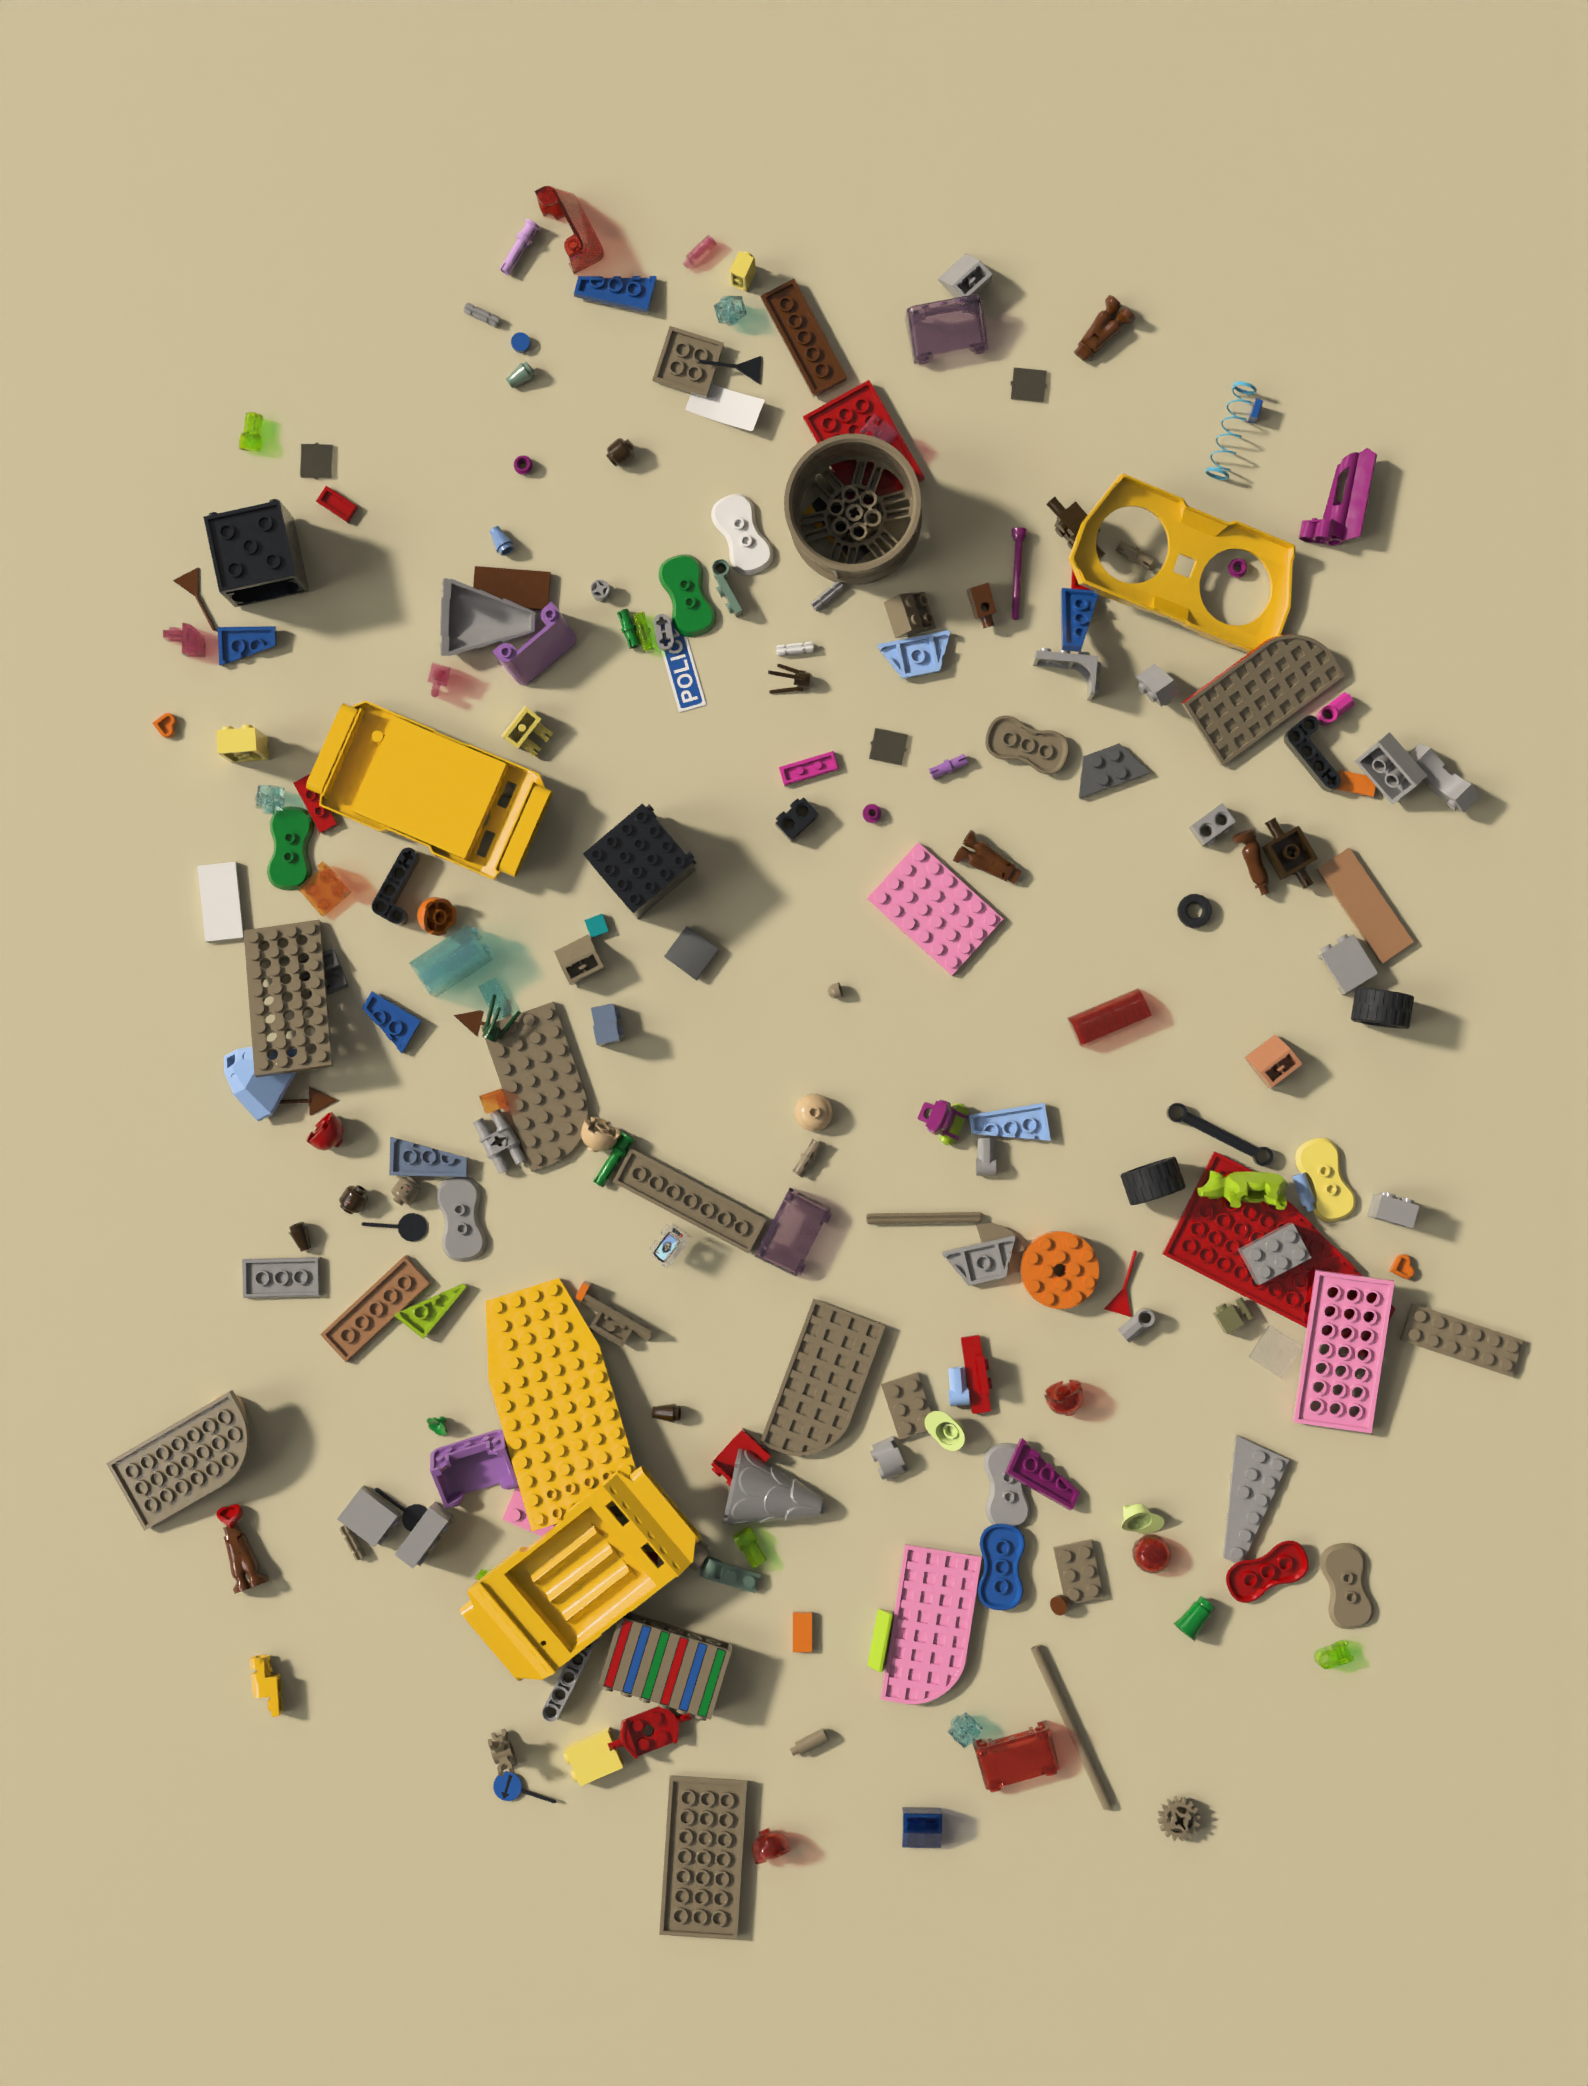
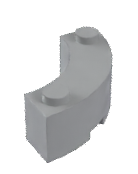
M1419 743L1408 753L1426 773L1427 777L1422 781L1437 796L1444 800L1452 810L1455 811L1457 809L1464 813L1480 797L1471 783L1455 773L1452 775L1447 769L1443 768L1445 764L1431 747Z

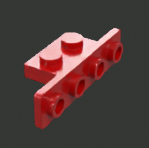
M980 1336L961 1337L972 1414L990 1412L989 1389H992L991 1377L987 1378L986 1370H989L988 1358L984 1359L982 1354Z

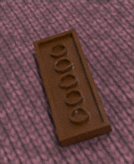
M795 279L760 296L813 397L847 380L841 365Z

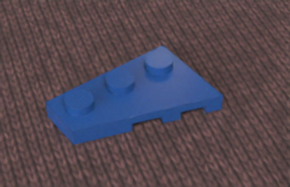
M276 626L218 627L219 666L277 646Z

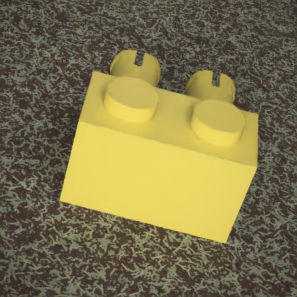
M524 706L501 736L517 749L522 747L535 757L538 753L533 749L539 752L542 747L529 739V734L534 732L547 742L550 738L545 733L551 737L553 732L540 723L541 718Z

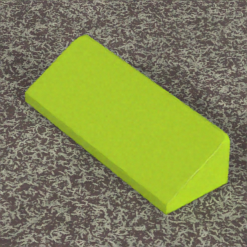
M878 1609L868 1658V1666L881 1673L883 1672L893 1620V1612L884 1609Z

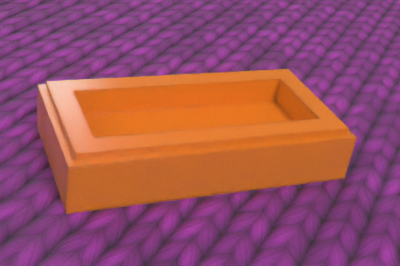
M1339 770L1338 774L1341 782L1335 790L1374 797L1376 786L1368 776Z
M793 1612V1652H812V1612Z

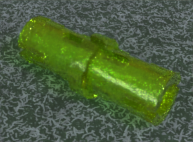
M645 612L635 613L633 618L637 627L636 634L640 638L643 652L652 651L654 646L650 635L651 628H648ZM641 625H643V628H644V631H645V635H646V640H645V638H644Z

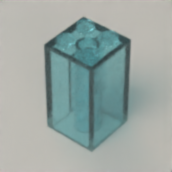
M467 924L409 962L431 996H439L493 960L491 957L493 952L485 942H481L480 939L483 937L477 928Z

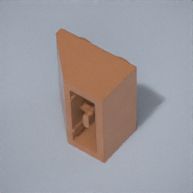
M1273 1035L1245 1057L1267 1088L1274 1087L1302 1065L1294 1052L1276 1035Z

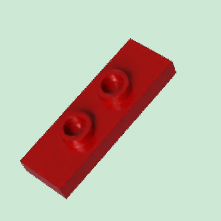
M309 774L293 784L319 832L322 834L338 824L331 811L319 806L320 794L306 788Z

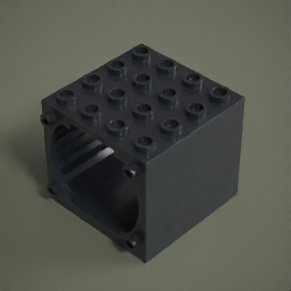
M271 499L268 503L222 513L212 512L208 516L203 517L219 592L234 607L309 591L295 521L280 500Z
M643 803L583 853L588 862L637 919H640L696 871L694 865L697 864L693 859L695 858L690 851L685 854L656 820L657 816L653 812L652 806L648 804L645 807Z

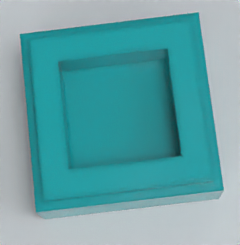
M603 914L584 920L591 939L609 932Z

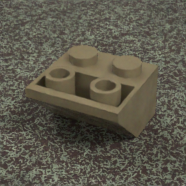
M924 592L898 594L884 602L895 638L909 637L936 628Z
M589 934L554 951L571 986L606 969Z

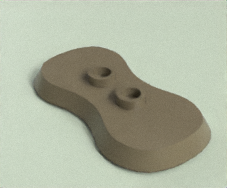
M999 716L994 719L986 734V748L992 756L1002 760L1023 761L1042 774L1051 775L1059 772L1064 767L1069 755V743L1061 733L1051 730L1038 731L1031 729L1012 716Z
M1339 1543L1328 1547L1322 1553L1320 1567L1330 1586L1329 1616L1332 1622L1339 1628L1354 1629L1362 1627L1369 1623L1374 1611L1373 1602L1363 1582L1365 1570L1364 1554L1358 1546L1351 1543Z

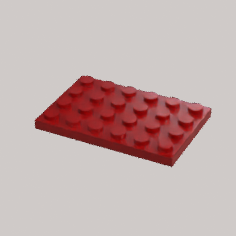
M870 380L803 416V420L817 444L828 438L843 434L873 436L895 447L907 459L915 472L918 483L925 480L924 475ZM856 460L841 461L830 466L835 476L844 486L851 485L857 464ZM867 462L862 479L863 486L868 485L874 468L873 462ZM883 469L875 493L878 496H883L903 490L904 487L898 478L889 470ZM848 492L846 496L849 500H852L856 494ZM866 497L863 502L866 505H871L874 499Z

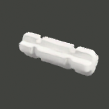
M809 641L805 642V644L801 642L787 644V646H784V644L777 645L776 649L778 656H785V654H802L805 651L806 653H811L814 651L813 642Z

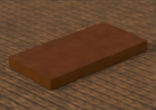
M475 566L473 588L481 589L501 599L506 598L531 610H543L549 604L551 572Z

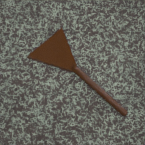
M197 567L173 581L195 596L209 625L215 631L216 628L199 597Z

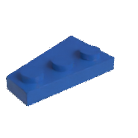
M371 991L362 1007L375 1024L382 1029L389 1040L395 1044L397 1049L404 1053L422 1020L374 991Z

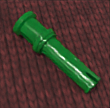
M623 1131L620 1133L621 1137L616 1145L612 1147L610 1156L593 1180V1182L603 1188L622 1157H626L632 1143L636 1142L633 1137Z

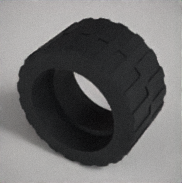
M1356 988L1351 1020L1374 1026L1408 1029L1410 1028L1414 997L1409 994L1388 990Z
M1176 1157L1152 1162L1120 1175L1130 1205L1149 1202L1178 1192L1186 1187Z

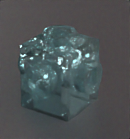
M724 296L720 299V302L714 305L718 322L721 324L735 325L739 319L747 315L742 296Z
M272 785L258 786L255 797L256 808L262 809L265 814H275V811H283L285 788Z
M965 1712L961 1716L956 1715L951 1720V1727L948 1733L965 1748L975 1742L983 1727Z

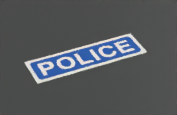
M670 619L674 646L669 651L661 650L678 711L683 712L704 706L706 701L688 639L677 632L672 619ZM662 621L657 623V625H660L661 630L664 631L665 624L668 622ZM666 634L662 635L663 641L660 644L663 643L664 646H668V642H671V640H667Z

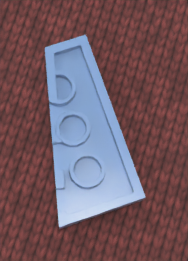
M1045 1103L968 1115L971 1134L1051 1141Z

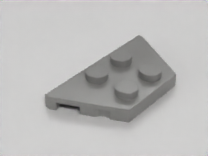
M1015 1235L942 1251V1254L968 1286L1005 1278L1015 1242Z

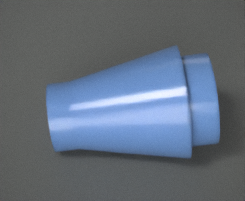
M499 526L493 527L490 530V534L497 553H500L501 556L508 555L514 549L513 542Z

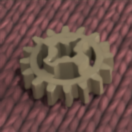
M1174 1796L1173 1802L1167 1799L1168 1805L1162 1804L1163 1811H1158L1159 1816L1162 1817L1157 1819L1158 1823L1162 1824L1160 1826L1161 1831L1166 1830V1837L1172 1835L1174 1841H1176L1177 1837L1184 1841V1836L1190 1839L1191 1832L1197 1833L1195 1826H1200V1823L1196 1821L1201 1818L1196 1813L1198 1811L1197 1807H1192L1193 1802L1191 1800L1186 1803L1185 1797H1182L1181 1801H1179L1177 1796ZM1175 1813H1177L1178 1816L1181 1817L1183 1825H1181V1823L1178 1822Z

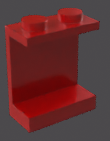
M743 1428L711 1463L713 1466L712 1471L719 1477L723 1475L727 1479L726 1483L728 1486H731L738 1448L748 1450L765 1462L771 1457V1453Z

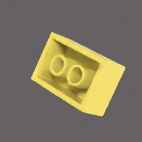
M242 725L241 729L226 726L222 727V730H216L218 754L229 762L269 760L268 737L255 727L253 728V725Z

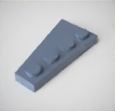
M390 1137L389 1175L467 1177V1157Z

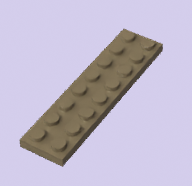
M632 1148L628 1151L613 1180L615 1184L748 1254L767 1220Z

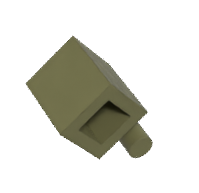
M1242 1297L1235 1300L1239 1306L1237 1309L1232 1304L1228 1303L1226 1305V1303H1223L1215 1308L1216 1312L1212 1313L1226 1334H1230L1244 1325L1240 1318L1242 1315L1247 1320L1254 1317Z

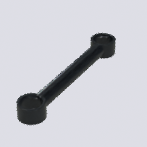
M1173 1103L1167 1108V1117L1172 1122L1182 1121L1251 1156L1254 1163L1259 1166H1266L1272 1162L1273 1152L1268 1147H1256L1187 1112L1186 1107L1181 1103ZM1173 1106H1180L1184 1111L1183 1116L1178 1120L1172 1118L1170 1114ZM1260 1149L1267 1150L1269 1153V1159L1265 1163H1260L1256 1158L1257 1152Z

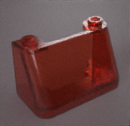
M544 186L536 190L535 195L543 217L547 214L552 215L556 221L565 217L574 233L564 243V248L570 262L569 266L573 274L599 262L604 256L603 247L575 194L552 186Z
M1047 1720L1037 1722L1038 1726L1035 1729L1029 1727L1027 1731L992 1740L990 1738L988 1743L982 1742L981 1739L972 1741L986 1790L996 1792L1001 1790L1003 1786L1045 1774L1046 1776L1057 1774L1060 1765Z

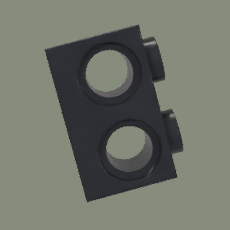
M804 797L801 800L797 798L790 805L791 809L787 813L783 811L776 817L777 822L775 826L790 842L819 817V813ZM805 807L808 810V814L802 817L797 813L798 809ZM791 820L794 822V827L786 829L783 826L784 822Z

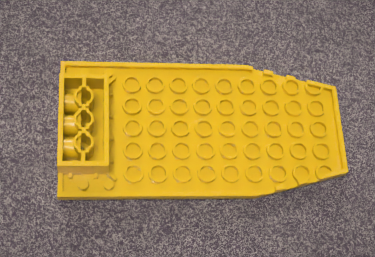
M560 1278L486 1301L488 1381L532 1532L561 1522L564 1519L565 1512L617 1470H621L627 1475L636 1470L601 1347ZM612 1500L607 1506L610 1508L616 1506V1504Z

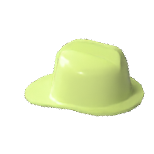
M933 1411L926 1416L925 1427L927 1431L943 1448L949 1451H956L964 1445V1428L958 1419L942 1411Z
M1143 1504L1125 1505L1123 1507L1124 1521L1121 1527L1124 1530L1148 1534L1158 1531L1164 1525L1163 1517L1150 1513Z

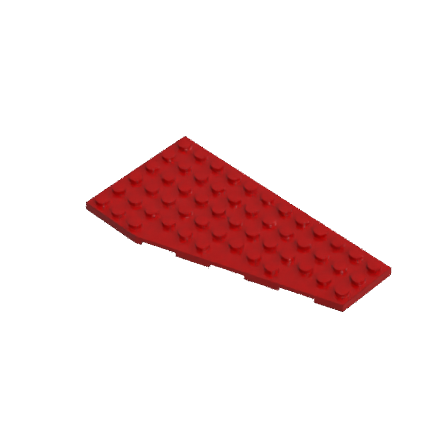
M1213 1151L1162 1252L1164 1256L1307 1328L1315 1270L1362 1276L1288 1200L1286 1208L1278 1210L1276 1206L1267 1204L1264 1201L1259 1203L1241 1201V1206L1234 1208L1230 1206L1231 1203L1225 1197L1209 1199L1208 1197L1199 1196L1197 1189L1207 1183L1210 1171L1220 1173L1223 1177L1233 1172H1254ZM1287 1223H1293L1311 1258L1260 1285L1256 1284L1238 1249ZM1331 1287L1327 1291L1330 1297H1334L1338 1293L1336 1287ZM1356 1290L1348 1291V1299L1353 1300L1357 1297ZM1369 1293L1366 1300L1374 1302L1377 1298L1376 1293ZM1392 1304L1390 1309L1389 1321L1396 1309ZM1333 1306L1326 1307L1325 1315H1333L1335 1308ZM1353 1309L1345 1310V1318L1350 1319L1354 1316ZM1371 1311L1366 1312L1363 1316L1364 1320L1371 1321L1374 1318V1313ZM1323 1326L1322 1333L1324 1335L1332 1332V1326ZM1344 1328L1341 1331V1336L1349 1337L1352 1333L1351 1329ZM1368 1330L1361 1333L1362 1340H1368L1371 1337V1332ZM1362 1349L1358 1352V1355L1366 1358L1368 1351Z

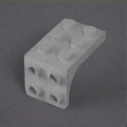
M1040 648V651H1036L1032 666L1076 670L1086 679L1087 700H1091L1093 696H1096V692L1098 693L1099 681H1096V677L1100 673L1101 668L1098 656L1090 655L1089 652H1078V654H1071V651L1064 650L1051 652V649Z

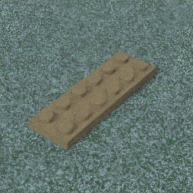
M1412 1303L1400 1337L1401 1341L1510 1377L1513 1375L1524 1341Z

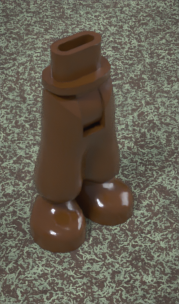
M1109 295L1105 299L1106 310L1098 313L1094 322L1078 343V348L1074 351L1075 355L1084 362L1089 357H1093L1109 340L1121 331L1122 324H1131L1136 319L1130 310L1122 308L1117 317L1111 320L1113 315L1121 308L1120 302L1114 296Z
M1255 828L1233 835L1234 843L1245 844L1242 855L1247 864L1250 877L1256 883L1255 888H1259L1261 895L1268 894L1267 885L1269 884V878L1261 859Z
M970 830L962 844L974 849L976 853L961 846L953 861L960 863L966 860L975 869L984 871L1005 882L1008 880L1015 884L1022 871L1015 867L1016 864H1012L1011 861L994 850L985 841H977L976 833Z
M238 1522L232 1529L228 1526L224 1527L226 1536L223 1538L229 1556L231 1574L236 1580V1585L233 1588L234 1594L270 1581L267 1575L258 1573L259 1563L243 1530H240ZM246 1573H247L248 1576H249V1581H250V1583H249L248 1580L246 1579V1576H245Z

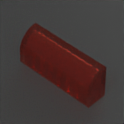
M1137 988L1067 1019L1078 1045L1081 1046L1150 1017L1152 1014L1144 996Z

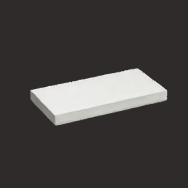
M237 862L197 866L205 942L244 938Z

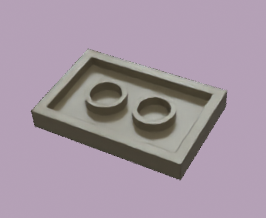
M918 1372L882 1383L881 1386L899 1440L927 1431L925 1418L931 1411Z
M1089 1539L1053 1547L1062 1592L1069 1600L1070 1605L1104 1598L1092 1540Z

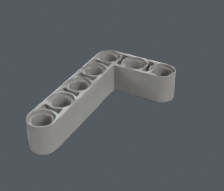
M596 1640L578 1653L583 1657L582 1662L578 1663L573 1658L566 1662L542 1710V1716L546 1721L552 1722L559 1717L596 1644ZM566 1672H572L574 1674V1679L568 1680L565 1678L564 1674ZM562 1689L566 1695L558 1697L556 1690ZM554 1707L557 1713L551 1715L547 1712V1708Z

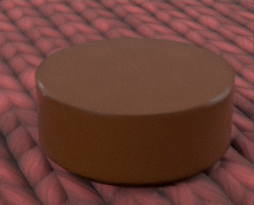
M1057 1595L1051 1599L1050 1607L1056 1615L1061 1616L1070 1610V1603L1064 1595Z

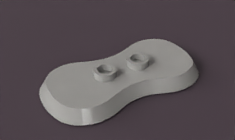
M469 1177L446 1179L439 1185L436 1194L437 1203L445 1219V1230L442 1238L443 1250L450 1259L455 1261L477 1259L485 1252L487 1246V1237L478 1216L481 1201L480 1187L475 1180Z
M1001 1443L994 1445L987 1450L984 1457V1468L990 1481V1495L986 1504V1515L992 1525L1009 1524L1018 1528L1028 1521L1031 1514V1505L1025 1492V1485L1005 1474L1017 1444Z

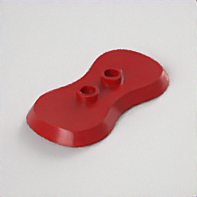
M1283 1541L1258 1559L1243 1560L1235 1563L1226 1574L1228 1590L1232 1597L1241 1603L1253 1602L1273 1586L1293 1583L1303 1578L1309 1568L1307 1554L1298 1542Z

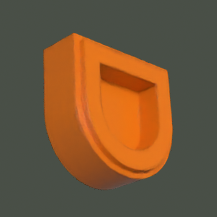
M587 1281L582 1283L575 1297L577 1300L583 1301L591 1283Z

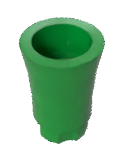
M1200 1596L1173 1624L1195 1641L1205 1623L1212 1616L1211 1613L1215 1610V1607Z

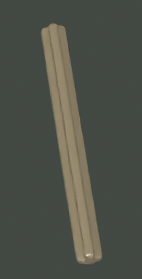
M980 1212L875 1213L866 1215L867 1224L979 1223L981 1221Z

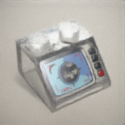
M674 1223L671 1226L667 1224L661 1232L663 1235L661 1240H655L649 1248L652 1250L650 1255L666 1269L671 1266L692 1237Z

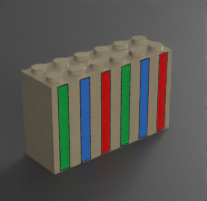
M629 1612L617 1622L598 1685L602 1686V1689L606 1691H619L625 1697H639V1700L644 1703L652 1701L658 1703V1706L664 1709L671 1707L677 1709V1712L683 1715L690 1713L699 1720H711L733 1644Z

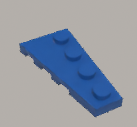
M1070 588L1061 589L1062 650L1081 652L1099 595L1094 593L1095 591Z

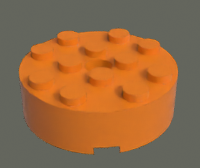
M1051 1231L1039 1235L1026 1247L1020 1261V1276L1024 1288L1037 1302L1054 1309H1068L1081 1304L1092 1294L1099 1277V1264L1094 1250L1084 1239L1065 1231ZM1058 1264H1061L1064 1268L1063 1273L1060 1275L1054 1273V1267Z

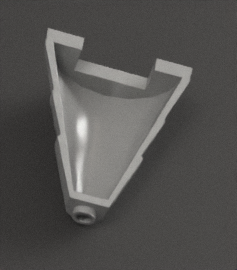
M443 578L440 614L441 656L455 655L499 641L505 642L535 632V627H538L539 618L538 615H535V611L454 579Z
M738 1448L722 1524L738 1525L779 1520L786 1522L819 1517L820 1513H824L826 1503L822 1502V1495L798 1479L791 1478L774 1465L768 1464L748 1450Z

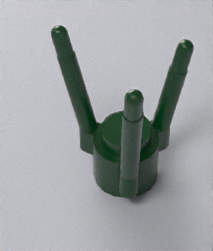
M493 994L482 1037L496 1043L497 1039L502 1040L505 1032L521 1012L517 1011L501 1032H499L500 1027L495 1026L501 1011L500 1007L497 1008L490 1023L496 995Z

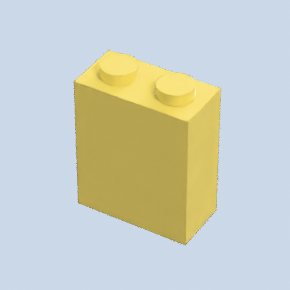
M609 1727L566 1746L564 1758L567 1764H571L573 1769L571 1771L572 1777L580 1786L624 1767V1761L619 1749L609 1750L607 1743L615 1741Z

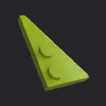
M464 1283L397 1312L395 1317L424 1339L467 1286Z

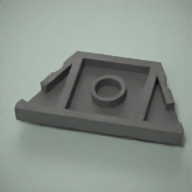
M1120 743L1085 755L1082 758L1078 797L1081 799L1149 774V771Z

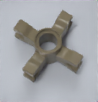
M502 1729V1735L498 1737L495 1732L491 1733L494 1741L488 1739V1744L495 1764H499L497 1767L500 1777L504 1776L503 1770L507 1769V1767L511 1773L515 1772L513 1765H518L517 1758L515 1757L511 1741H507L508 1732L506 1729Z

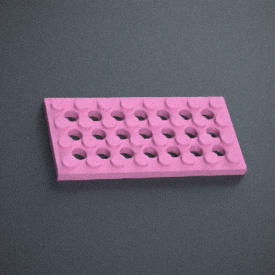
M1315 1270L1293 1422L1372 1433L1394 1289L1393 1280ZM1331 1287L1338 1289V1293L1334 1297H1330L1327 1294L1328 1289ZM1350 1290L1357 1291V1297L1353 1300L1347 1298V1293ZM1371 1292L1377 1295L1374 1302L1366 1300L1367 1295ZM1328 1306L1335 1308V1313L1331 1316H1327L1324 1313L1325 1308ZM1347 1309L1354 1310V1316L1350 1319L1344 1317V1312ZM1368 1311L1374 1313V1318L1371 1321H1365L1363 1318L1364 1314ZM1325 1325L1332 1326V1332L1328 1335L1322 1333V1328ZM1344 1328H1350L1352 1331L1351 1335L1347 1338L1341 1336V1331ZM1365 1330L1371 1332V1337L1368 1340L1361 1339V1333ZM1322 1344L1329 1345V1351L1325 1354L1319 1352V1347ZM1341 1347H1347L1349 1349V1352L1346 1356H1340L1338 1354V1351ZM1362 1349L1368 1351V1356L1365 1359L1358 1358V1352ZM1319 1363H1325L1327 1366L1326 1370L1322 1373L1316 1371V1366ZM1338 1366L1346 1367V1372L1343 1375L1335 1373ZM1359 1368L1365 1370V1375L1362 1378L1355 1377V1371ZM1316 1382L1324 1384L1321 1391L1313 1390V1385ZM1335 1385H1342L1343 1391L1340 1394L1333 1393L1332 1390ZM1356 1387L1362 1388V1394L1359 1397L1352 1395V1390ZM1313 1401L1321 1402V1407L1318 1410L1310 1408ZM1334 1403L1340 1405V1410L1337 1413L1330 1412V1406ZM1353 1406H1357L1360 1409L1359 1413L1355 1416L1349 1414V1410Z

